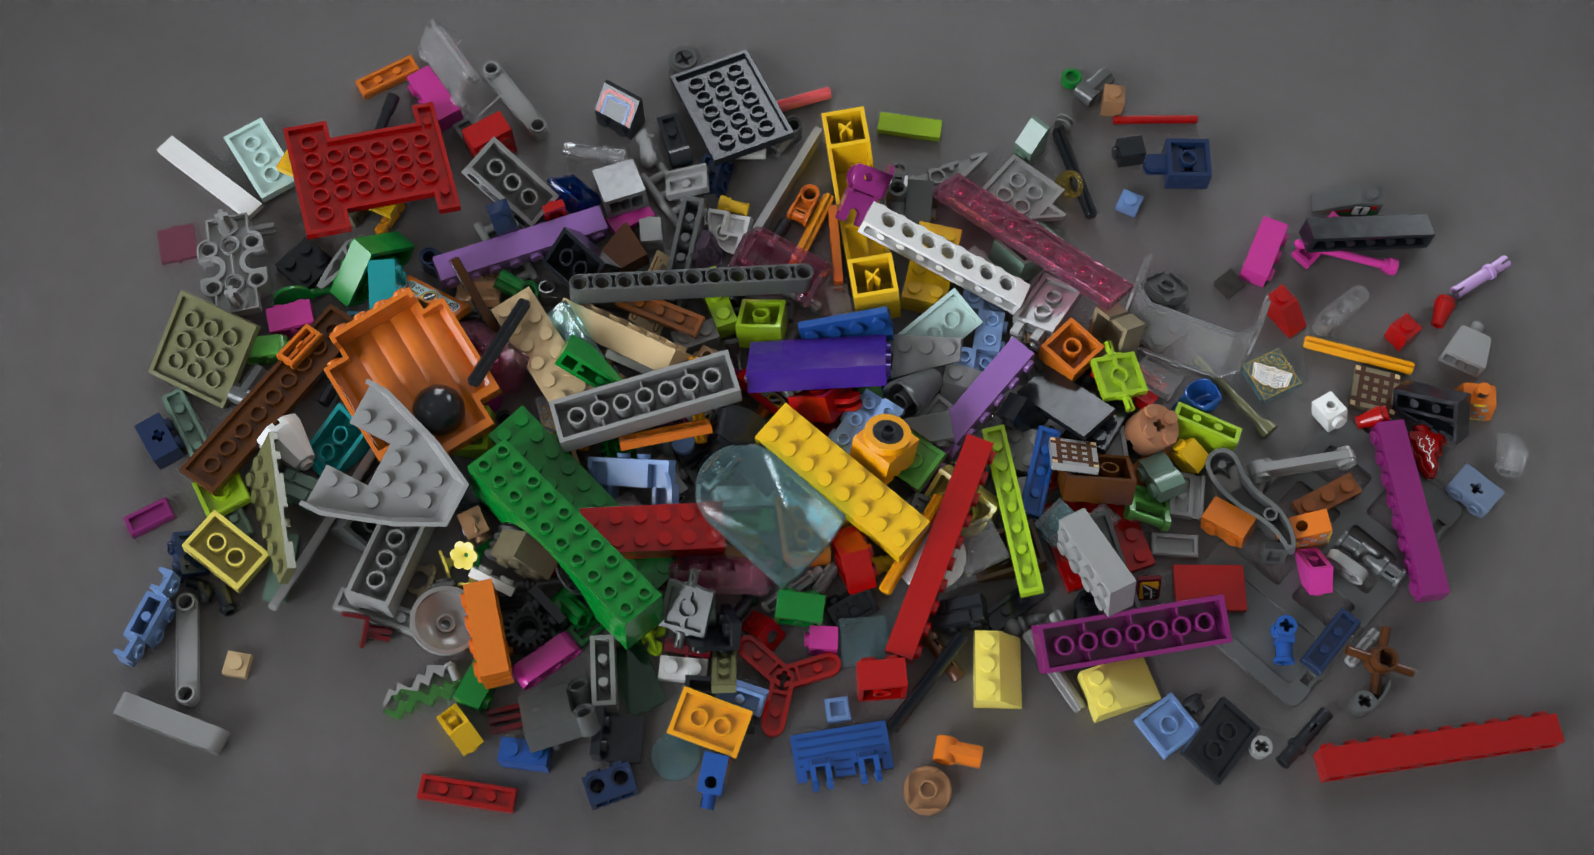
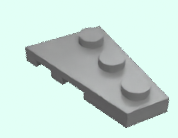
M895 334L891 379L961 362L963 339Z

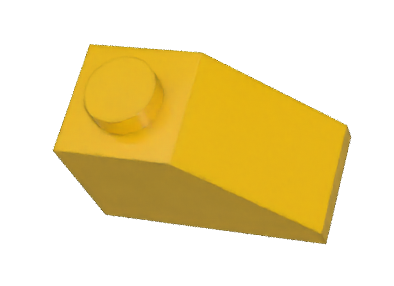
M456 703L436 717L463 756L476 751L479 745L484 742Z

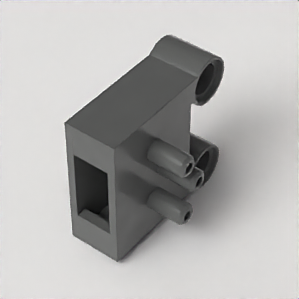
M576 677L569 682L518 698L524 735L531 753L549 747L557 751L561 749L562 743L580 737L593 736L600 730L595 708L592 705L591 689L585 677Z

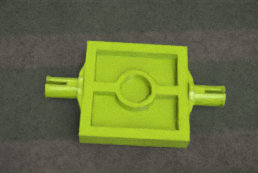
M1109 340V342L1105 341L1103 345L1105 346L1106 355L1092 358L1090 361L1101 398L1104 402L1122 400L1126 412H1132L1135 410L1132 398L1146 395L1148 392L1135 351L1126 353L1115 352L1112 340Z

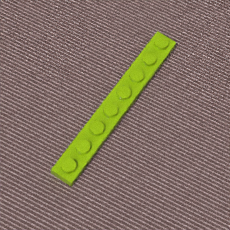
M1003 424L982 429L984 440L994 443L993 451L996 452V456L990 468L1020 597L1044 593V588L1005 426Z

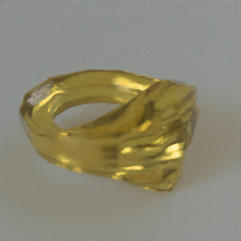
M1066 170L1055 179V183L1065 189L1063 194L1065 197L1077 198L1082 194L1083 180L1078 172ZM1073 176L1078 182L1077 192H1073L1069 187L1070 178Z

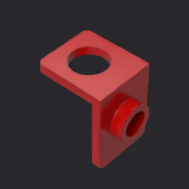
M753 611L741 626L742 631L758 638L772 652L786 636L772 618L757 611ZM772 630H775L777 633L776 639L769 643L767 636Z

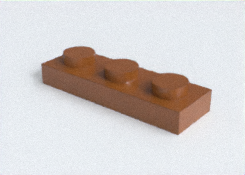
M1349 472L1292 501L1290 506L1296 515L1322 509L1329 511L1360 495L1363 491Z

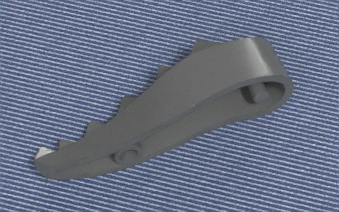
M1227 448L1213 450L1208 455L1205 464L1207 473L1213 483L1236 506L1265 523L1277 535L1288 554H1294L1296 549L1295 534L1283 510L1252 484L1238 456L1233 451Z

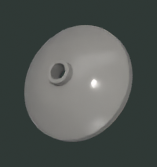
M453 586L435 587L423 593L414 603L410 614V629L414 639L425 650L433 654L449 656L459 654L470 648L468 639H472V637H470L469 630L467 631L464 620V616L468 615H466L465 608L462 607L460 594L464 593L463 589ZM448 623L450 627L444 629L441 627V624Z

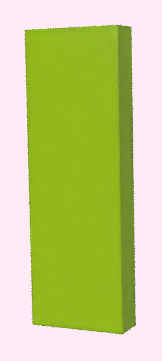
M880 112L877 133L939 142L943 120Z

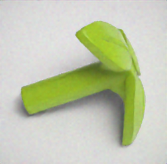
M658 624L635 644L641 646L649 642L647 652L652 656H659L662 654L664 646L656 638L665 636L667 628Z

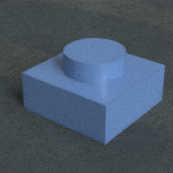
M1124 189L1115 210L1135 218L1144 196Z

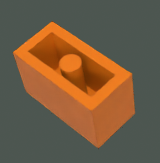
M1215 496L1201 516L1200 528L1209 535H1216L1223 539L1228 545L1242 549L1256 528L1257 518Z

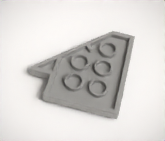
M1013 154L961 210V215L977 227L1034 223L1039 220L1041 222L1064 221L1066 213L1054 206V204L1064 194L1065 189Z

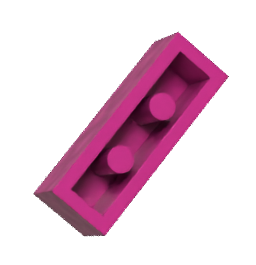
M429 65L407 76L409 82L407 89L413 98L417 97L419 99L418 104L434 103L442 132L464 119L460 107Z
M1263 216L1238 279L1262 288L1266 280L1271 281L1276 270L1272 268L1273 263L1278 264L1282 255V251H1279L1280 246H1285L1289 234L1286 233L1287 224Z

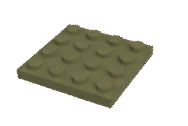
M181 290L148 373L222 409H228L230 404L228 393L232 386L239 382L260 326L187 291Z

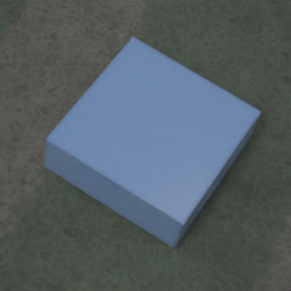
M848 696L824 699L827 724L851 721Z

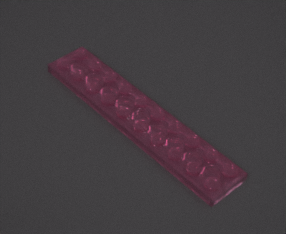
M960 173L955 174L933 188V197L964 216L976 226L981 227L993 237L1001 240L1010 248L1021 253L1027 259L1041 266L1045 271L1061 279L1062 282L1067 283L1099 306L1108 310L1131 292L1133 284Z

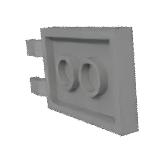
M1044 274L1013 316V327L1010 330L1011 338L1014 337L1020 342L1024 338L1025 331L1032 333L1030 341L1033 343H1031L1030 349L1038 352L1045 339H1048L1062 326L1084 295V288Z

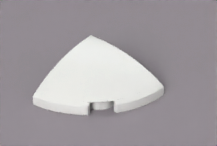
M712 208L708 210V228L710 234L714 235L718 241L716 244L724 251L736 255L751 230L753 219L748 216L731 214L725 210Z

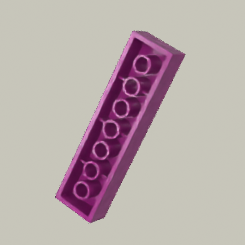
M1224 594L1122 610L1110 617L1103 613L1031 625L1039 673L1043 674L1232 642Z

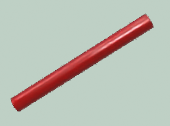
M1113 116L1112 122L1113 124H1197L1198 116Z

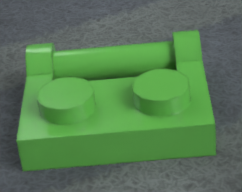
M1136 485L1132 505H1125L1123 518L1130 521L1135 519L1157 526L1159 530L1167 532L1171 526L1169 500L1160 503L1155 497L1152 498L1146 487ZM1136 508H1137V509H1140V510H1143V511H1146V512H1149V513H1152V514L1159 515L1160 518H1159V517H1156V516H1153V515H1150V514H1146V513L1137 511Z

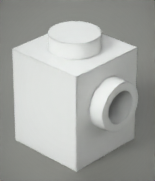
M1331 391L1312 401V416L1327 432L1339 429L1347 422L1348 409Z

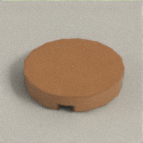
M926 765L917 767L907 776L904 782L903 795L905 802L911 810L920 815L931 816L940 813L947 807L951 800L952 786L950 779L942 770Z

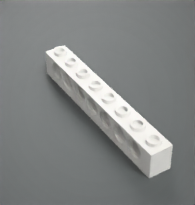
M875 201L870 206L858 229L859 233L1013 315L1022 306L1029 290L1030 284L1024 282L1023 279L1011 275L1003 268L985 261L984 258L968 252L962 246L955 245L946 240L945 237L927 230L926 227L912 222L904 215L898 214Z

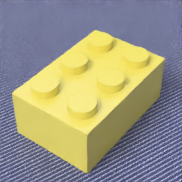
M215 509L182 544L185 552L238 594L244 590L271 559V556L268 555L264 548Z

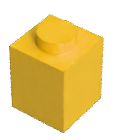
M1187 438L1176 441L1172 447L1173 450L1168 456L1184 473L1197 474L1205 466L1209 454L1195 438Z

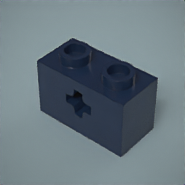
M157 413L134 426L153 462L160 470L185 457L182 448L185 446L178 435L174 437L172 431L175 428L169 418L164 419L160 413Z

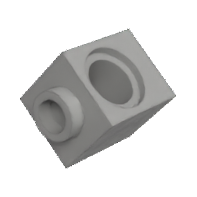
M648 216L639 219L640 240L646 252L657 251V249L659 251L664 250L661 217Z

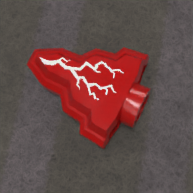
M1421 424L1413 427L1412 431L1407 433L1414 458L1417 461L1418 470L1425 479H1434L1439 468L1438 458L1443 455V447L1447 444V438L1440 433L1435 434L1431 432V428Z

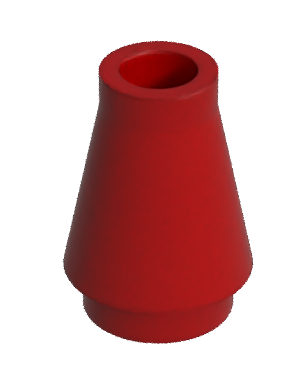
M1440 294L1434 299L1431 326L1438 329L1444 328L1447 320L1456 308V300L1453 297Z
M1377 405L1355 416L1358 429L1374 427L1377 422L1391 421L1386 405L1381 407Z

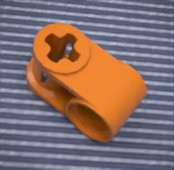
M807 184L802 187L796 200L788 210L787 220L797 221L803 224V227H807L820 201V193L817 186ZM808 196H813L814 198H813V199H807L806 197H808Z

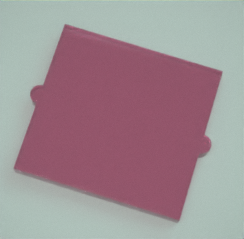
M193 223L178 227L174 225L173 228L157 231L162 265L175 262L182 263L184 260L197 258V244Z

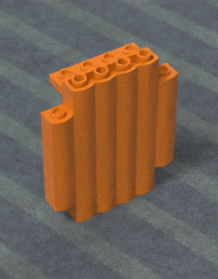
M403 287L396 290L389 299H382L376 302L369 311H362L356 314L353 320L347 324H339L330 333L329 338L339 349L343 357L331 360L323 370L352 417L369 388V385L365 383L367 379L387 388L412 415L413 403L419 392L428 386L442 384L455 389L461 395L465 404V417L459 428L445 436H434L449 457L497 427L483 404L502 393V390L490 371L479 387L468 384L467 378L481 357L444 297L431 300L427 307L423 308L410 287ZM360 429L377 459L381 462L390 443Z

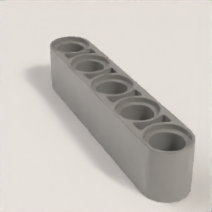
M128 692L122 694L112 713L125 721L217 756L220 755L230 735V732Z

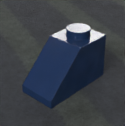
M506 198L486 205L497 236L519 230Z

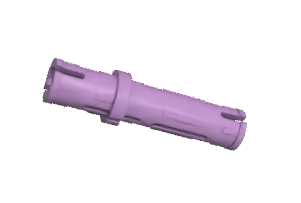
M1502 255L1492 263H1486L1481 267V270L1457 285L1452 286L1450 293L1453 294L1459 290L1460 292L1453 297L1460 299L1487 280L1495 279L1497 274L1511 267V261L1509 260L1502 264L1503 261L1508 259L1507 256Z

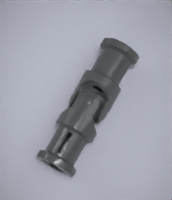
M1346 529L1334 546L1337 548L1341 547L1351 554V558L1370 568L1374 574H1380L1395 587L1407 570L1397 567L1390 562V558L1386 555L1380 554L1367 542H1361L1349 534L1350 531ZM1367 551L1366 556L1362 558L1361 553Z

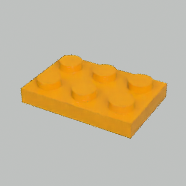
M684 686L666 733L737 759L754 712Z

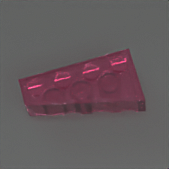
M478 319L459 322L480 357H482L497 333ZM507 342L489 370L502 390V393L497 397L520 391L530 358L510 342Z
M721 555L678 557L669 566V579L672 578L683 582L688 581L691 568L699 569L700 574L697 584L716 591V594L764 596L774 587L773 559Z

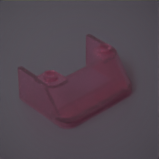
M756 226L743 234L728 265L729 267L736 265L759 266L800 263L810 265L814 270L811 289L804 293H794L796 299L803 303L805 308L814 302L833 269V266L827 261L760 226Z

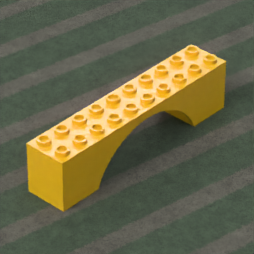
M864 106L821 113L837 211L844 190L848 187L846 178L850 167L853 164L861 163L874 168ZM852 208L846 221L839 220L855 312L887 306V309H890L892 318L901 317L899 289L892 252H890L889 248L858 232L859 227L853 225L856 210Z

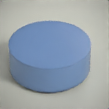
M694 437L671 441L673 450L678 455H688L695 448Z

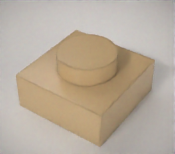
M228 651L221 674L247 680L254 657L251 654Z

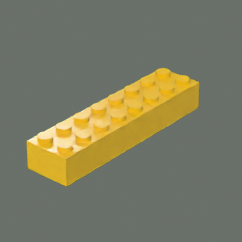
M786 402L755 436L756 445L761 444L764 446L774 460L782 462L792 475L898 563L929 529L930 521Z

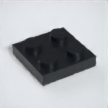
M305 237L274 266L296 286H305L313 289L333 258Z

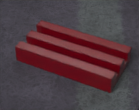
M519 703L487 710L492 735L523 728L522 721L499 727L495 726L497 723L520 719V712L494 718L496 715L520 710Z

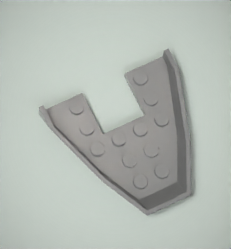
M367 379L365 383L369 385V388L350 423L390 443V446L368 485L330 465H326L307 502L301 500L299 505L322 516L388 526L447 527L469 483L439 441L387 388Z

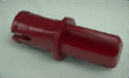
M667 637L665 639L664 651L686 655L685 657L693 656L708 660L710 658L711 651L704 654L693 652L686 640L684 641V648L679 649L674 647L675 638Z

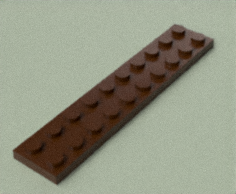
M330 304L311 324L314 329L323 334L325 339L295 370L279 360L184 463L179 471L216 497L259 449L257 439L265 428L271 423L275 426L278 425L280 422L277 419L284 415H289L324 377L326 373L323 369L328 366V362L342 357L341 352L332 343L329 336L336 326L342 323L347 324L353 320V317ZM309 332L301 341H303L311 332ZM296 346L291 350V352L286 357H288L294 351Z

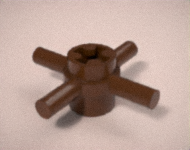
M1382 626L1378 647L1372 648L1368 652L1347 645L1345 648V654L1363 660L1365 669L1372 674L1369 692L1375 697L1379 695L1383 675L1389 674L1391 671L1413 677L1415 674V668L1399 663L1397 652L1393 648L1388 647L1391 628L1387 626Z

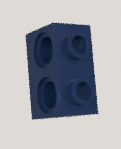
M621 760L609 765L610 768L602 771L600 769L591 770L582 778L593 811L639 794L629 761L623 762ZM621 774L627 775L628 780L622 785L615 783L617 776ZM596 783H603L605 785L600 793L592 792V787Z

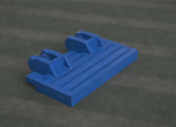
M885 720L790 736L797 783H808L807 773L810 772L813 792H819L820 788L816 771L825 770L826 785L829 790L834 789L831 771L833 768L835 777L839 778L856 775L855 765L858 764L862 784H867L868 781L864 763L873 762L874 776L877 782L882 781L880 761H882L884 770L894 769Z

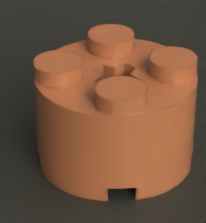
M1149 404L1126 421L1124 427L1125 437L1127 441H1131L1133 444L1132 449L1143 456H1151L1163 451L1177 441L1179 434L1178 416L1174 411H1169L1162 405Z

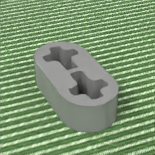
M1330 549L1325 556L1333 566V570L1353 584L1362 585L1369 575L1363 566L1339 550Z

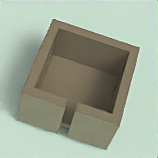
M1111 301L1095 307L1088 332L1102 344L1105 341L1109 342V340H1112L1115 352L1126 353L1135 351L1136 354L1146 323L1132 313L1128 314V310L1117 302ZM1105 348L1103 350L1101 357L1106 355Z
M503 529L490 552V555L497 559L496 563L505 568L510 567L514 570V575L524 580L527 577L535 581L539 579L549 580L558 563L526 531Z

